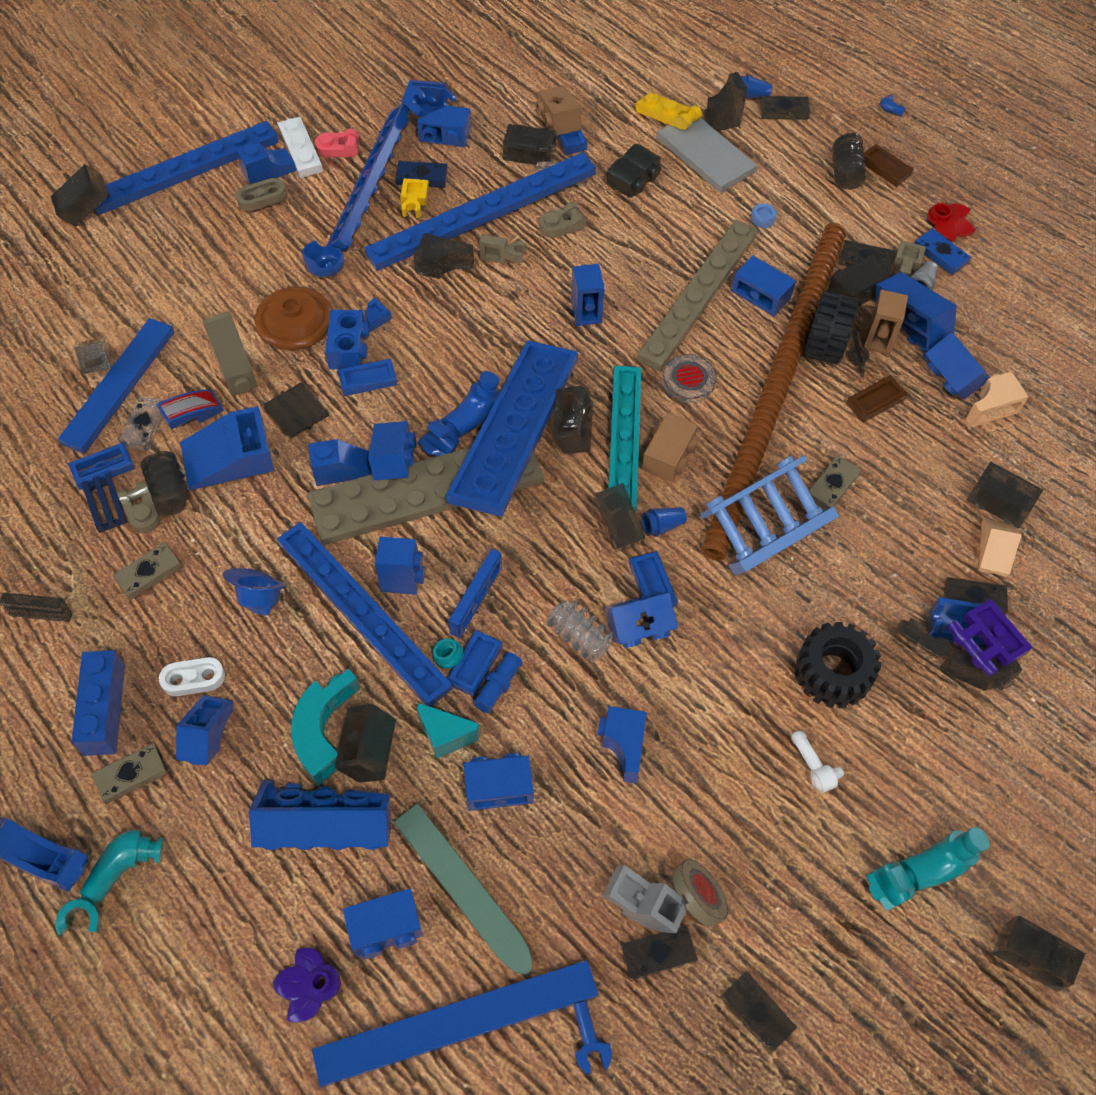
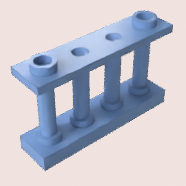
M792 455L776 464L779 468L778 470L725 500L722 495L706 504L708 510L700 514L701 518L704 519L715 513L737 552V555H735L737 561L729 565L734 576L747 572L839 517L834 506L822 510L821 506L817 507L795 467L807 461L805 455L796 460L793 459ZM784 473L807 512L805 514L807 520L802 523L793 519L772 481ZM761 486L784 525L782 528L784 533L778 537L774 533H770L749 493ZM739 500L761 539L759 541L761 547L754 551L751 547L748 548L725 508Z

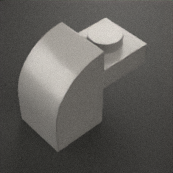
M617 865L602 895L623 910L622 914L659 932L677 933L687 911L685 904L688 901L685 897L679 896L675 890L665 883H649L625 865Z

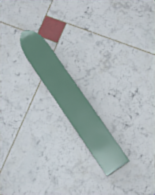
M417 803L396 819L394 824L494 954L505 966L514 972L528 975L532 971V958L523 937Z

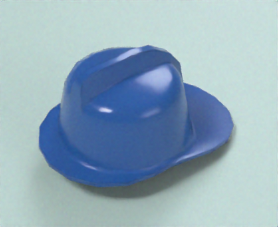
M233 568L223 572V578L235 586L239 605L249 608L253 613L264 616L269 615L271 607L275 606L278 602L280 590L286 587V583L253 569Z

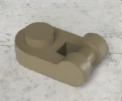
M570 202L562 209L543 214L539 220V230L545 237L555 238L582 230L587 222L584 216L579 214L580 210L577 204Z
M145 481L137 483V487L133 489L118 491L117 495L134 530L139 533H148L159 526L161 518ZM142 497L143 502L132 505V501Z

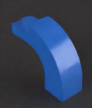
M0 818V860L41 881L69 892L74 883L83 874L85 865L89 861L87 860L88 856L76 849L50 842L7 818Z

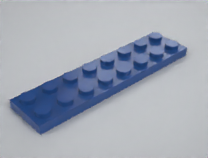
M526 341L446 494L447 503L503 517L578 361V351Z

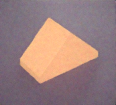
M983 519L978 571L1009 576L1022 535L1014 525Z

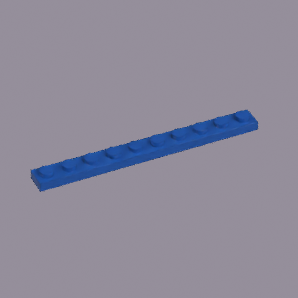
M582 152L364 247L365 255L375 270L379 271L596 175V167L585 153Z

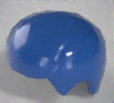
M312 241L305 245L302 250L305 266L314 276H333L343 267L345 260L341 249L333 246L330 242L327 246L322 247L317 241Z

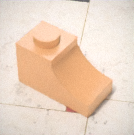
M1012 371L1001 375L994 374L990 376L991 378L987 379L979 394L982 400L974 403L966 418L971 428L1020 412L1029 396Z

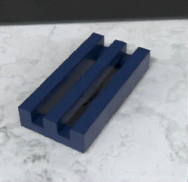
M110 473L104 474L105 478L99 479V477L93 478L94 482L88 483V481L81 482L95 527L99 533L128 523ZM105 486L109 488L118 519L113 520L103 490ZM93 490H97L107 523H102L92 493Z

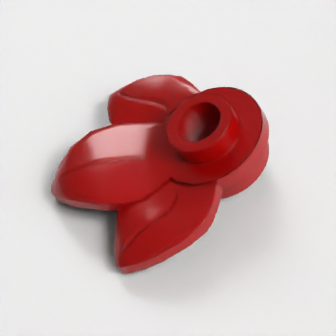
M937 203L928 211V220L935 225V230L949 241H955L957 236H970L976 231L973 225L965 218L970 211V208L956 203L950 205Z

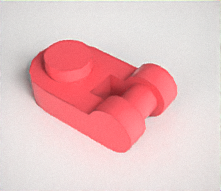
M351 128L340 133H322L315 139L316 151L322 157L356 156L358 154L357 143L359 141V133Z

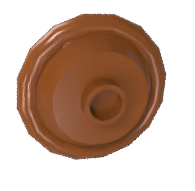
M292 286L279 289L268 295L257 307L254 318L256 331L267 344L278 349L299 350L311 347L322 340L328 333L330 310H332L330 302L321 293L308 287Z

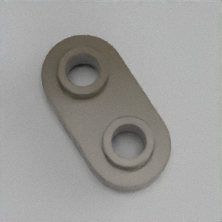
M270 178L240 188L236 193L238 206L242 210L254 211L283 201L287 193L282 180Z

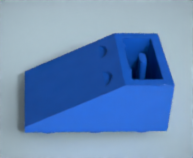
M259 406L230 412L180 442L189 490L275 471L266 428Z

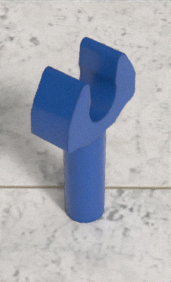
M587 1001L576 1003L573 1006L583 1041L580 1051L575 1053L576 1063L586 1075H589L591 1069L588 1055L591 1052H597L601 1057L604 1070H607L612 1057L610 1044H604L596 1038Z

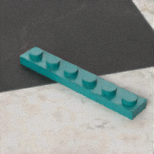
M614 366L607 511L636 513L641 367Z

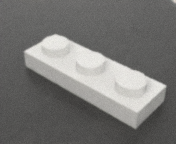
M296 117L278 122L279 132L289 155L295 163L299 178L323 172L320 159L301 118Z

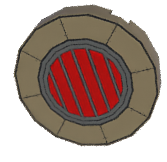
M685 859L673 869L675 890L679 896L684 894L688 901L685 906L691 915L707 926H714L726 919L728 916V904L718 882L704 866L695 860Z

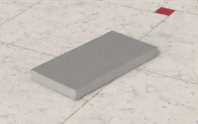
M702 118L692 122L691 126L686 130L668 125L657 131V139L720 193L752 175L757 170V164Z

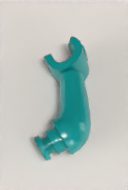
M972 827L967 832L953 831L930 848L900 862L892 861L867 874L866 877L871 885L869 890L875 901L879 900L886 910H890L913 898L916 891L941 885L966 873L979 861V854L989 848V839L977 827Z
M130 830L114 838L100 855L79 892L82 895L81 898L71 900L59 910L55 921V929L58 935L62 936L71 929V918L79 910H86L90 915L88 931L99 933L101 914L96 907L97 903L103 901L124 871L129 868H136L138 862H148V859H154V863H160L163 838H157V842L151 841V837H142V830Z

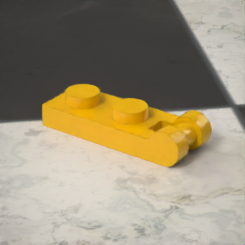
M650 92L635 103L637 113L681 130H686L691 126L692 122H696L702 117V111L697 105L688 107L674 100L659 96L656 93Z

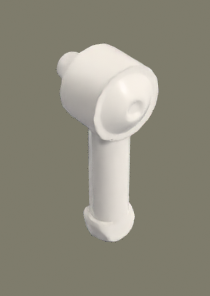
M803 731L794 732L791 736L792 742L797 746L811 769L810 775L813 786L821 794L836 788L838 780L844 776L842 768H832L828 765L823 766L807 740L806 734Z

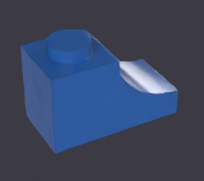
M257 141L236 149L241 171L249 185L270 178H278L296 171L295 163L286 148L270 150L262 147L260 142Z
M202 695L177 724L176 760L186 761L192 765H208L220 750V741L224 727L233 712L232 700Z
M608 706L607 717L600 716L598 736H604L602 747L609 748L620 760L624 775L623 782L636 784L647 712Z

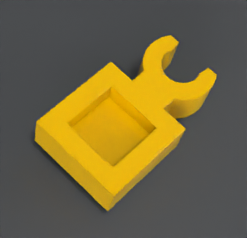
M404 178L400 195L403 217L407 216L408 211L414 210L416 218H420L421 205L426 206L428 180Z

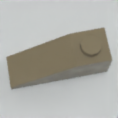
M230 311L202 320L221 375L231 396L245 393L258 387Z

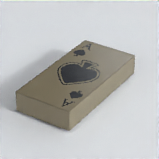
M837 455L809 490L816 505L821 506L824 510L835 507L858 478L861 469Z
M164 542L113 574V577L131 601L183 567Z
M152 743L91 774L102 801L108 804L167 775L168 772L156 745Z

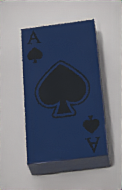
M399 161L396 185H403V180L406 178L428 180L429 187L445 188L448 171L447 164Z

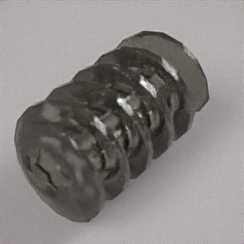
M847 133L835 140L832 152L835 183L843 189L851 190L858 188L865 182L866 168L862 137L855 133Z
M161 451L149 455L140 464L155 511L165 516L182 512L186 507V501L190 497L189 490L186 489V482L183 480V474L180 471L179 463L176 462V455L170 451Z

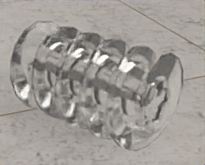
M567 600L561 601L549 614L546 625L551 628L555 627L554 630L557 635H564L563 639L566 643H572L575 651H581V656L584 659H590V664L595 663L609 649L615 633L611 631L604 636L603 632L606 625L602 623L595 628L594 624L597 617L594 615L586 620L587 608L577 612L578 600H574L570 604L567 603Z

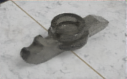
M854 330L852 338L853 348L849 352L850 361L857 365L860 377H864L865 362L869 358V351L862 347L859 331Z

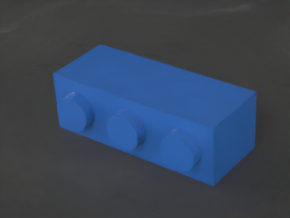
M115 650L82 652L71 743L83 756L117 754L125 665Z

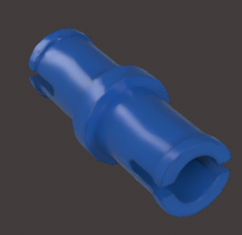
M511 652L506 653L496 670L490 672L487 676L486 685L473 701L475 707L480 711L490 713L501 694L506 693L510 688L509 682L523 664L517 655Z

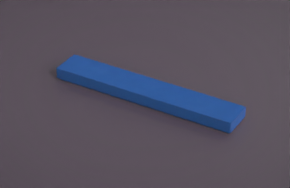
M151 318L147 320L59 436L58 441L61 445L83 454L87 452L174 334L172 326Z

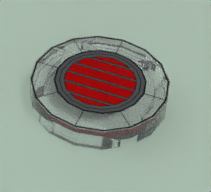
M680 355L671 359L666 364L662 375V382L665 391L672 398L675 396L680 399V402L698 403L706 400L711 395L716 386L717 376L712 364L703 357Z

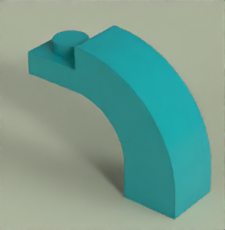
M349 669L343 674H337L332 677L324 689L314 681L299 699L293 713L291 722L293 747L305 772L318 787L344 766L338 752L325 739L324 731L331 714L360 690L357 677Z

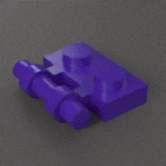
M992 599L969 611L963 619L969 625L966 629L957 620L947 627L954 636L953 641L958 647L963 646L972 657V664L977 669L981 668L988 678L999 671L991 660L997 658L1005 668L1029 653L1033 648ZM978 635L988 649L982 651L972 638Z

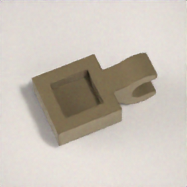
M482 234L480 239V260L505 264L507 259L515 263L523 262L526 243L516 241L512 244H507V239Z
M901 240L893 263L894 265L901 266L899 273L902 272L909 276L911 269L917 271L921 266L926 247Z

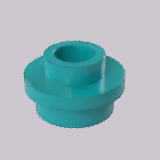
M449 638L437 642L433 649L434 662L443 669L456 666L462 660L464 654L461 644Z

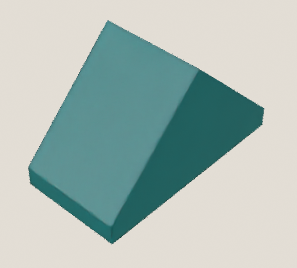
M419 703L417 707L419 721L436 759L479 740V723Z

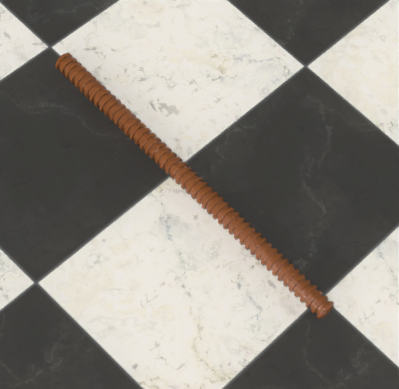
M830 223L824 228L745 433V438L735 459L732 472L724 488V493L722 494L724 500L752 485L754 479H756L762 458L764 457L803 348L808 339L820 297L827 288L846 237V229L841 224ZM739 500L725 507L736 528L744 511ZM714 515L701 551L706 557L720 561L726 559L731 542L716 515Z

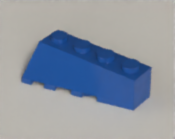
M263 780L249 809L251 848L275 850L280 847H296L300 850H309L314 847H330L334 850H342L347 847H364L368 850H375L380 847H388L391 833L390 794L348 790L343 795L336 794L331 787L320 786L315 791L302 790L301 784L288 783L287 788L274 787V781Z

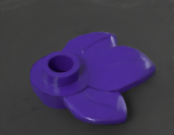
M302 948L296 951L295 966L282 970L276 976L272 985L278 995L290 1000L287 1020L298 1023L316 1016L322 1003L331 1000L339 992L341 979L336 968L325 964L320 952L312 948ZM324 976L326 980L325 985L319 989L318 982Z

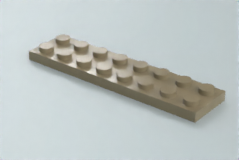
M470 448L415 462L414 465L410 466L407 478L374 480L373 475H368L307 492L322 545L461 507L447 503L446 494ZM534 452L515 491L544 483V476Z

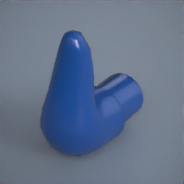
M892 94L880 101V106L884 111L902 116L905 107L893 102L894 96Z

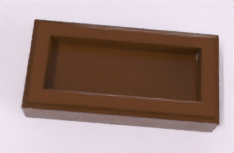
M877 144L864 152L859 159L861 164L895 187H898L908 179L914 170Z
M889 375L849 397L846 404L864 423L905 400L908 393Z

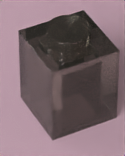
M107 337L79 342L74 347L82 375L111 369L114 364Z

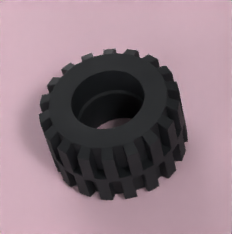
M826 290L822 293L804 350L805 357L835 365L841 362L858 311V298Z
M828 622L823 624L821 629L818 627L813 629L810 636L808 635L796 659L795 674H799L797 678L799 686L805 685L803 692L807 696L810 694L815 696L813 701L820 704L822 700L826 702V707L833 708L835 704H838L839 708H846L849 703L852 706L857 704L871 689L881 669V662L878 661L881 655L879 650H874L876 643L873 638L868 640L866 638L868 633L863 629L858 632L853 624L849 623L848 627H845L843 622H835L834 626H831ZM833 655L844 659L850 665L853 674L840 675L834 673L825 665L822 657Z

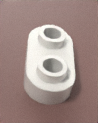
M211 657L168 664L159 675L161 687L170 696H183L213 691L219 688L225 680V671L221 663ZM208 674H214L212 679L205 680ZM183 679L180 684L173 685L175 680Z

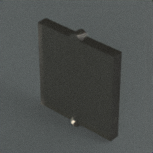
M302 382L287 391H281L280 395L263 404L264 408L290 439L306 429H312L314 424L329 416L328 411Z

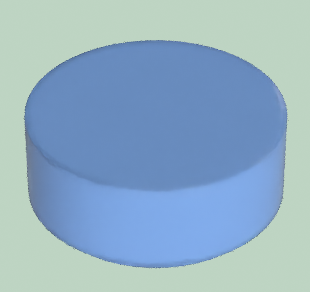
M757 204L752 209L751 222L760 228L771 227L775 223L777 211L769 204Z

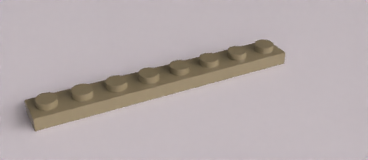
M735 219L638 353V362L659 372L662 371L756 238L757 228Z

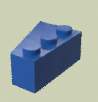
M902 272L876 284V302L881 290L908 295L901 328L909 335L907 341L911 345L916 343L926 353L951 332L954 334L957 305ZM924 353L922 357L927 362L931 361Z

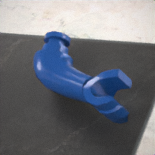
M489 371L482 372L479 381L470 386L468 395L454 410L443 417L441 421L435 420L429 423V431L418 441L423 446L422 449L431 456H441L454 452L459 444L458 438L472 431L486 420L499 395L497 391V386L500 382L499 377Z

